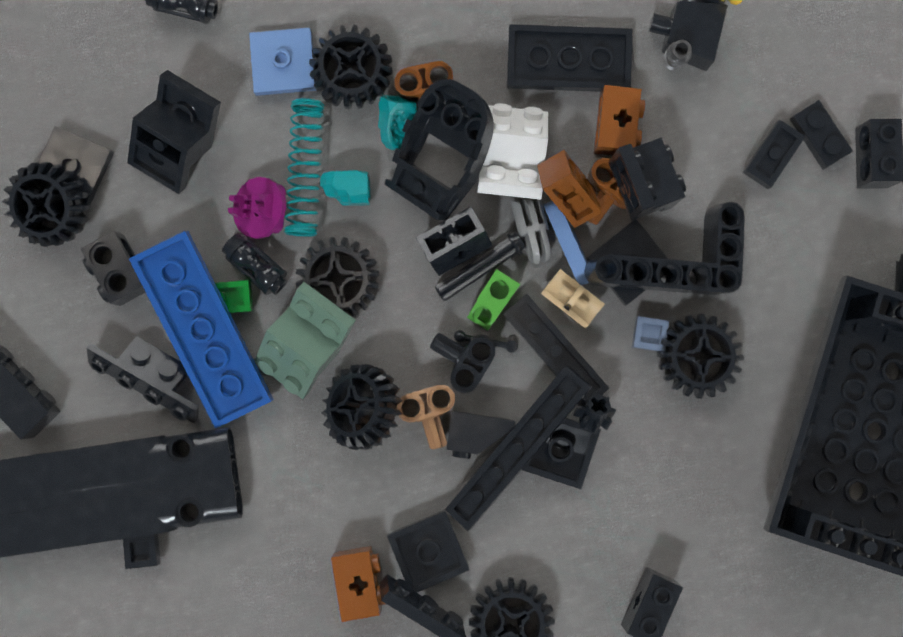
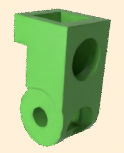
M496 269L477 298V302L467 318L488 331L516 292L520 283Z

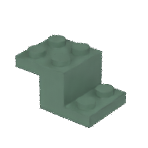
M303 282L296 290L289 308L266 330L254 361L263 373L271 375L282 383L287 391L304 399L311 391L317 377L341 350L356 320L307 283Z

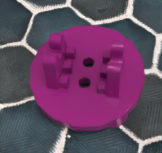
M259 176L249 179L241 186L236 195L229 196V200L234 204L233 207L228 208V213L233 215L238 230L245 236L262 239L269 237L273 233H279L284 227L286 190L284 186L270 178Z

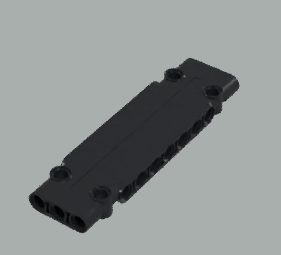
M230 427L172 436L147 437L0 460V558L166 533L177 530L179 527H193L198 524L242 518L243 515L234 438ZM181 440L187 441L190 446V452L187 456L181 455L178 450ZM188 503H192L198 508L197 519L191 518L187 514Z

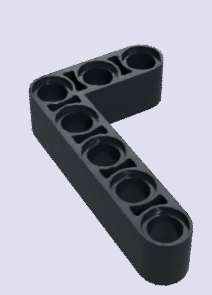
M726 202L712 207L706 212L704 218L702 262L607 254L587 262L584 269L585 277L592 285L705 295L735 292L741 286L743 275L744 211L738 203ZM722 212L726 215V224L722 220ZM721 243L725 246V255L721 252ZM600 263L607 267L608 273L606 278L602 277L599 273ZM631 265L637 270L636 280L630 276L629 270ZM661 268L665 270L667 275L665 282L660 278ZM691 271L696 277L695 284L690 281L689 275ZM720 274L724 277V286L719 282Z

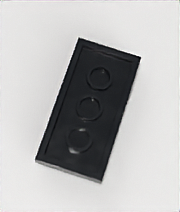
M509 24L507 88L601 92L604 85L631 88L633 29Z

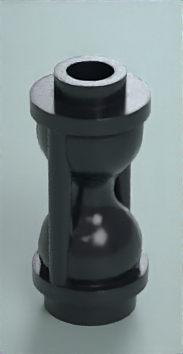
M145 0L146 5L152 7L154 11L199 21L204 24H208L211 19H215L218 12V1ZM177 8H183V9H185L187 12L181 11V10H177Z
M237 233L223 246L222 252L226 255L225 259L265 295H269L271 292L276 295L287 284L288 281L285 279L287 272L247 236L243 237ZM258 255H259L266 263L261 262V261L259 260V258H258ZM246 268L251 269L254 272L255 276L252 273H250Z

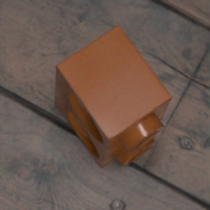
M565 150L537 165L544 192L574 228L602 213L595 188Z

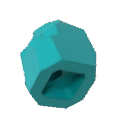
M383 95L378 104V128L380 129L381 141L386 148L396 150V148L401 147L405 132L402 131L407 119H413L417 112L416 103L408 98Z
M358 170L331 171L321 175L320 187L324 190L326 196L337 199L342 206L370 205V176L368 172Z

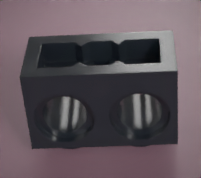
M869 119L856 127L857 189L890 188L903 182L902 119Z
M112 231L81 248L85 256L82 260L83 264L92 276L95 275L100 284L97 286V290L105 302L122 306L145 293L129 261V258L135 256L123 234ZM110 249L112 251V259L109 263L104 264L102 261L103 254ZM125 276L127 286L123 291L119 292L117 281Z

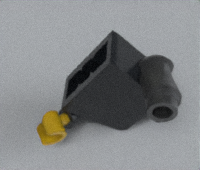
M682 0L675 4L670 17L656 13L653 14L649 32L665 36L662 52L664 53L663 62L667 69L675 71L686 63L704 71L710 68L715 61L728 5L724 4L725 0ZM728 0L733 5H738L742 2V0Z

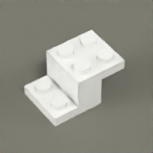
M502 103L495 104L494 106L488 105L493 117L494 130L487 156L479 174L477 193L541 200L543 188L537 165L544 162L546 157L548 112L542 111L537 107L518 109Z

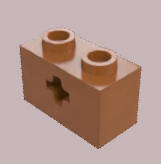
M604 85L599 97L593 153L614 155L618 148L630 143L633 148L641 145L642 130H638V120L643 118L645 112V100L641 99L642 89ZM617 117H622V123L625 124L624 127H619V121L616 120Z
M372 546L335 552L331 557L341 622L379 616L382 605H386V603L381 601L380 586H378L376 574L381 573L378 553L373 554ZM357 576H360L361 581H367L363 589H360L359 584H353Z

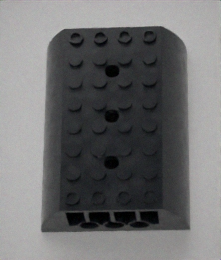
M847 275L840 279L763 529L767 532L902 577L903 293ZM891 362L895 363L899 368V374L894 380H891L886 375V367ZM873 422L878 423L881 428V434L875 440L871 439L867 432L868 426ZM859 482L863 488V493L860 498L853 500L849 495V488L853 483Z

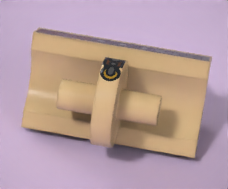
M561 269L540 294L584 329L588 327L593 318L605 305V303Z

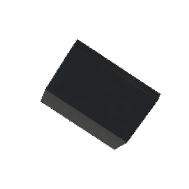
M566 418L522 471L582 489L601 429L599 428L596 434H593L591 430L580 428V422Z

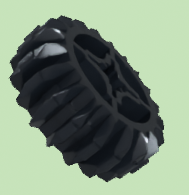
M355 24L352 26L351 32H347L345 26L341 25L340 34L336 35L333 30H329L330 39L326 40L320 37L319 43L322 48H313L312 52L316 58L309 60L310 66L314 68L310 72V77L317 80L314 87L317 91L323 90L322 97L324 100L332 97V104L336 107L344 100V107L348 110L351 107V103L355 102L357 108L361 109L363 107L361 100L367 99V102L371 105L374 103L372 94L381 97L383 96V90L380 86L389 87L390 81L386 76L393 74L392 67L388 66L392 63V57L386 54L388 51L387 45L385 43L379 44L381 41L380 36L375 34L370 37V30L367 27L359 33L358 27ZM347 47H357L350 52L342 50ZM370 55L376 60V68L371 78L364 69L368 63L367 58ZM333 57L338 68L334 72L335 77L330 81L327 77V68ZM345 64H349L352 67L356 65L358 71L351 68L346 70ZM353 82L361 85L357 88H345L349 83Z
M36 162L30 163L28 167L20 168L17 170L18 175L8 178L12 186H7L3 190L10 196L4 199L2 203L9 205L10 210L4 215L12 216L14 220L9 227L20 228L18 237H28L29 243H40L43 247L63 245L65 241L74 240L76 238L75 234L81 233L84 230L81 223L87 222L89 218L83 211L89 210L91 206L84 204L83 201L89 194L80 191L84 182L80 180L73 181L75 172L65 171V166L61 164L53 165L51 162L39 164ZM43 179L50 182L52 186L44 189L38 188L35 184ZM44 220L55 221L59 225L52 229L44 226L42 222Z
M330 237V247L327 248L324 242L320 240L318 241L319 252H316L311 247L307 249L308 253L313 256L310 261L301 257L300 262L307 267L306 270L296 269V274L305 277V280L297 281L295 283L296 287L299 288L303 282L313 289L320 286L323 288L330 287L333 290L334 297H336L335 305L344 312L349 310L351 315L356 318L358 317L356 306L359 305L365 311L369 309L367 304L363 302L365 297L371 301L376 299V296L370 293L369 289L380 288L379 283L371 282V278L379 277L380 272L378 270L370 271L369 269L374 267L377 262L374 258L365 261L370 254L367 248L357 253L360 248V243L357 241L348 248V238L343 237L340 246H337L336 239ZM340 255H346L355 259L360 264L362 271L344 270L340 261ZM330 257L328 271L325 274L314 277L320 263ZM337 269L342 276L348 277L345 278V282H342L339 289L335 283L329 282L332 276L335 277L333 274L337 272ZM358 281H363L358 294L346 302L345 298H347L346 291L351 284L358 283Z
M698 314L696 322L692 315L685 316V324L680 320H676L674 322L676 331L670 328L666 331L670 341L662 339L660 344L666 346V352H657V357H666V363L659 364L658 368L659 370L669 369L670 372L663 377L665 381L676 379L672 385L673 390H679L684 385V396L689 397L694 390V395L697 399H702L704 392H706L708 397H715L716 389L720 392L727 391L724 381L729 384L736 382L731 372L741 373L742 368L735 365V361L744 360L743 355H736L735 349H740L742 343H732V339L737 336L736 331L726 334L725 331L729 324L722 322L717 326L718 320L716 316H711L707 322L705 314ZM695 330V338H692L690 348L678 351L681 340L688 333ZM706 333L712 335L718 341L722 352L711 348L709 337H706ZM704 352L705 355L713 356V358H705V360H700L699 362V360H695V357H687V355ZM677 360L685 361L690 365L694 381L681 371ZM714 362H722L717 374L705 381V375H708L710 365Z
M356 364L351 365L350 369H341V377H332L334 386L326 388L329 396L322 400L327 404L326 409L321 412V414L327 417L323 425L330 429L329 436L336 439V443L349 447V449L369 450L373 446L382 445V438L387 439L391 437L390 427H398L394 419L395 416L402 414L397 409V405L403 401L400 397L396 396L400 388L393 384L394 378L391 375L386 374V371L382 368H374L373 365Z
M508 577V586L506 587L502 586L500 579L495 580L497 590L493 591L489 585L484 586L488 597L477 594L475 598L481 606L471 605L470 612L476 615V617L469 618V626L476 627L470 632L471 637H529L524 624L530 619L529 614L535 610L537 612V625L530 637H553L554 635L553 631L547 628L555 624L554 617L546 616L553 611L551 604L543 605L547 600L546 594L541 593L535 596L538 591V587L535 584L526 590L527 582L525 579L519 581L518 587L514 586L513 577ZM520 598L528 603L511 607L502 599ZM494 605L500 617L493 625L494 629L488 633L485 620L489 610ZM504 612L508 617L510 616L513 620H517L519 631L512 624L506 623Z

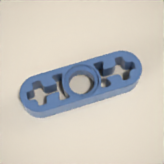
M553 201L544 204L548 218L576 281L581 286L589 283L584 273L585 265L588 261L571 223Z

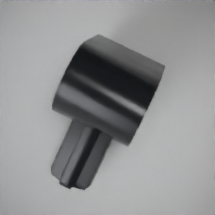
M438 333L430 344V348L454 363L450 377L451 384L455 390L461 393H469L477 387L495 356L493 340L483 334L472 337L468 344L466 343L463 347L447 336ZM484 342L489 345L490 352L486 357L479 358L473 354L472 348L476 343ZM462 369L470 370L474 375L473 380L468 384L460 383L456 378L458 371Z

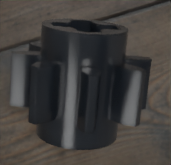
M596 391L593 392L589 399L586 396L583 397L573 416L579 417L580 428L591 430L593 434H596L600 427L606 430L612 424L611 418L614 416L616 409L611 408L609 397L597 394Z

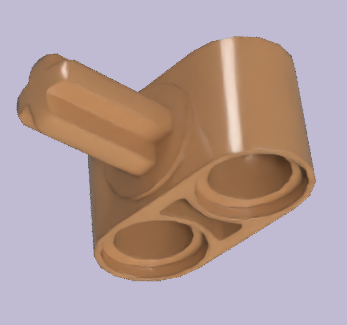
M436 385L402 396L400 399L403 401L397 405V409L402 413L398 415L399 418L406 422L422 421L430 449L446 446L447 439L440 416L444 415L454 406L455 394L453 390L446 385ZM441 389L447 391L450 395V403L443 408L437 407L432 401L434 392ZM415 399L419 403L420 411L416 416L410 417L403 412L402 406L405 400Z

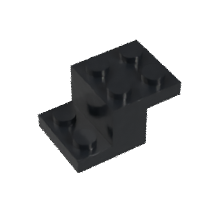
M166 70L159 77L156 100L133 117L127 163L177 194H180L186 189L190 166L212 147L221 102L171 71Z
M662 137L634 148L631 143L617 149L608 162L631 221L658 210L663 212L671 209L686 197L684 194L686 192L684 179L680 174H676L672 164L674 162L673 152L668 144L664 145Z

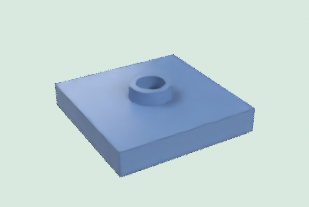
M311 28L249 33L253 90L256 96L316 91L314 87L316 80L310 77V72L314 70L309 64V60L314 58Z

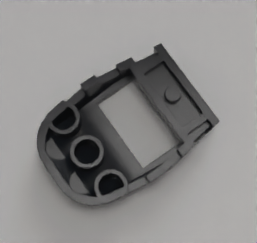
M451 79L436 81L425 90L417 103L419 109L412 120H406L402 129L405 132L401 147L396 148L392 159L397 164L392 180L386 179L384 185L436 220L444 221L450 217L476 183L487 156L494 130L492 113L483 97L464 84ZM429 134L469 158L464 168L465 174L458 185H453L452 189L414 165Z

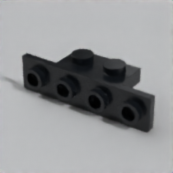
M137 336L118 359L91 343L86 348L89 365L100 374L107 373L114 377L122 387L129 390L133 388L143 394V397L148 402L166 407L179 420H188L195 423L198 419L199 406L175 392L188 375L181 361Z

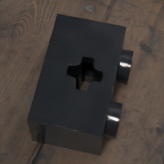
M471 206L416 237L438 276L493 246Z
M646 567L621 623L626 633L633 637H662L683 587L676 580Z

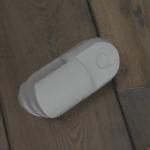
M526 198L522 199L521 204L518 200L512 201L511 207L519 237L524 241L530 262L539 264L540 259L543 263L548 262L551 257L550 243L547 236L549 227L542 200L533 199L532 201V199Z

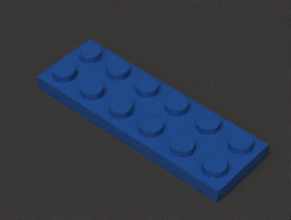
M183 231L129 258L215 429L274 400L189 231Z

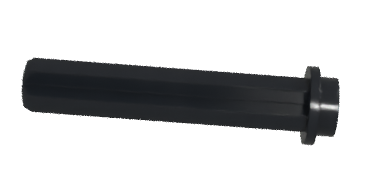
M516 232L512 235L508 233L505 240L436 285L435 289L441 299L447 301L517 253L520 256L522 250L526 247Z

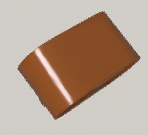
M443 61L406 67L396 74L395 89L401 97L418 98L419 101L425 90L433 84L430 79V73L434 69L444 70L447 79L451 80L453 79V71ZM411 75L416 79L417 87L413 91L407 92L400 87L399 82L403 76Z
M609 158L597 160L588 173L587 179L597 192L602 210L601 214L588 220V222L594 225L599 224L612 204L621 209H627L609 166ZM596 170H607L610 174V181L603 182L599 180L596 176Z

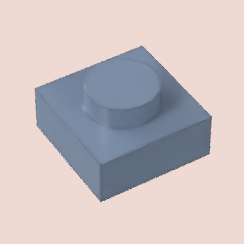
M637 316L632 348L657 352L665 351L666 346H663L660 342L662 339L667 340L666 331L669 321Z

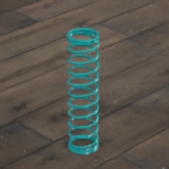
M294 99L290 105L291 109L296 112V114L290 117V121L296 126L292 127L289 132L296 138L289 141L290 147L295 150L290 152L288 157L295 163L290 164L287 169L296 175L286 179L290 185L295 186L286 191L289 197L295 199L288 201L286 207L296 212H291L284 216L287 221L294 224L286 226L283 232L292 236L311 237L316 236L318 231L316 228H313L317 227V224L299 222L288 218L291 215L319 214L317 211L300 210L288 205L295 202H319L318 199L301 198L289 193L290 191L300 189H320L316 186H302L290 181V179L297 177H321L319 174H303L290 169V167L295 165H321L320 162L300 161L291 157L292 154L299 152L322 153L318 149H301L292 145V142L298 140L321 142L323 140L320 137H302L292 132V130L302 127L313 130L323 129L321 125L300 124L293 120L294 117L300 115L314 118L323 117L324 115L320 112L324 110L325 105L323 102L315 99ZM301 104H304V105H314V106H318V107H306V106H300V105H301Z

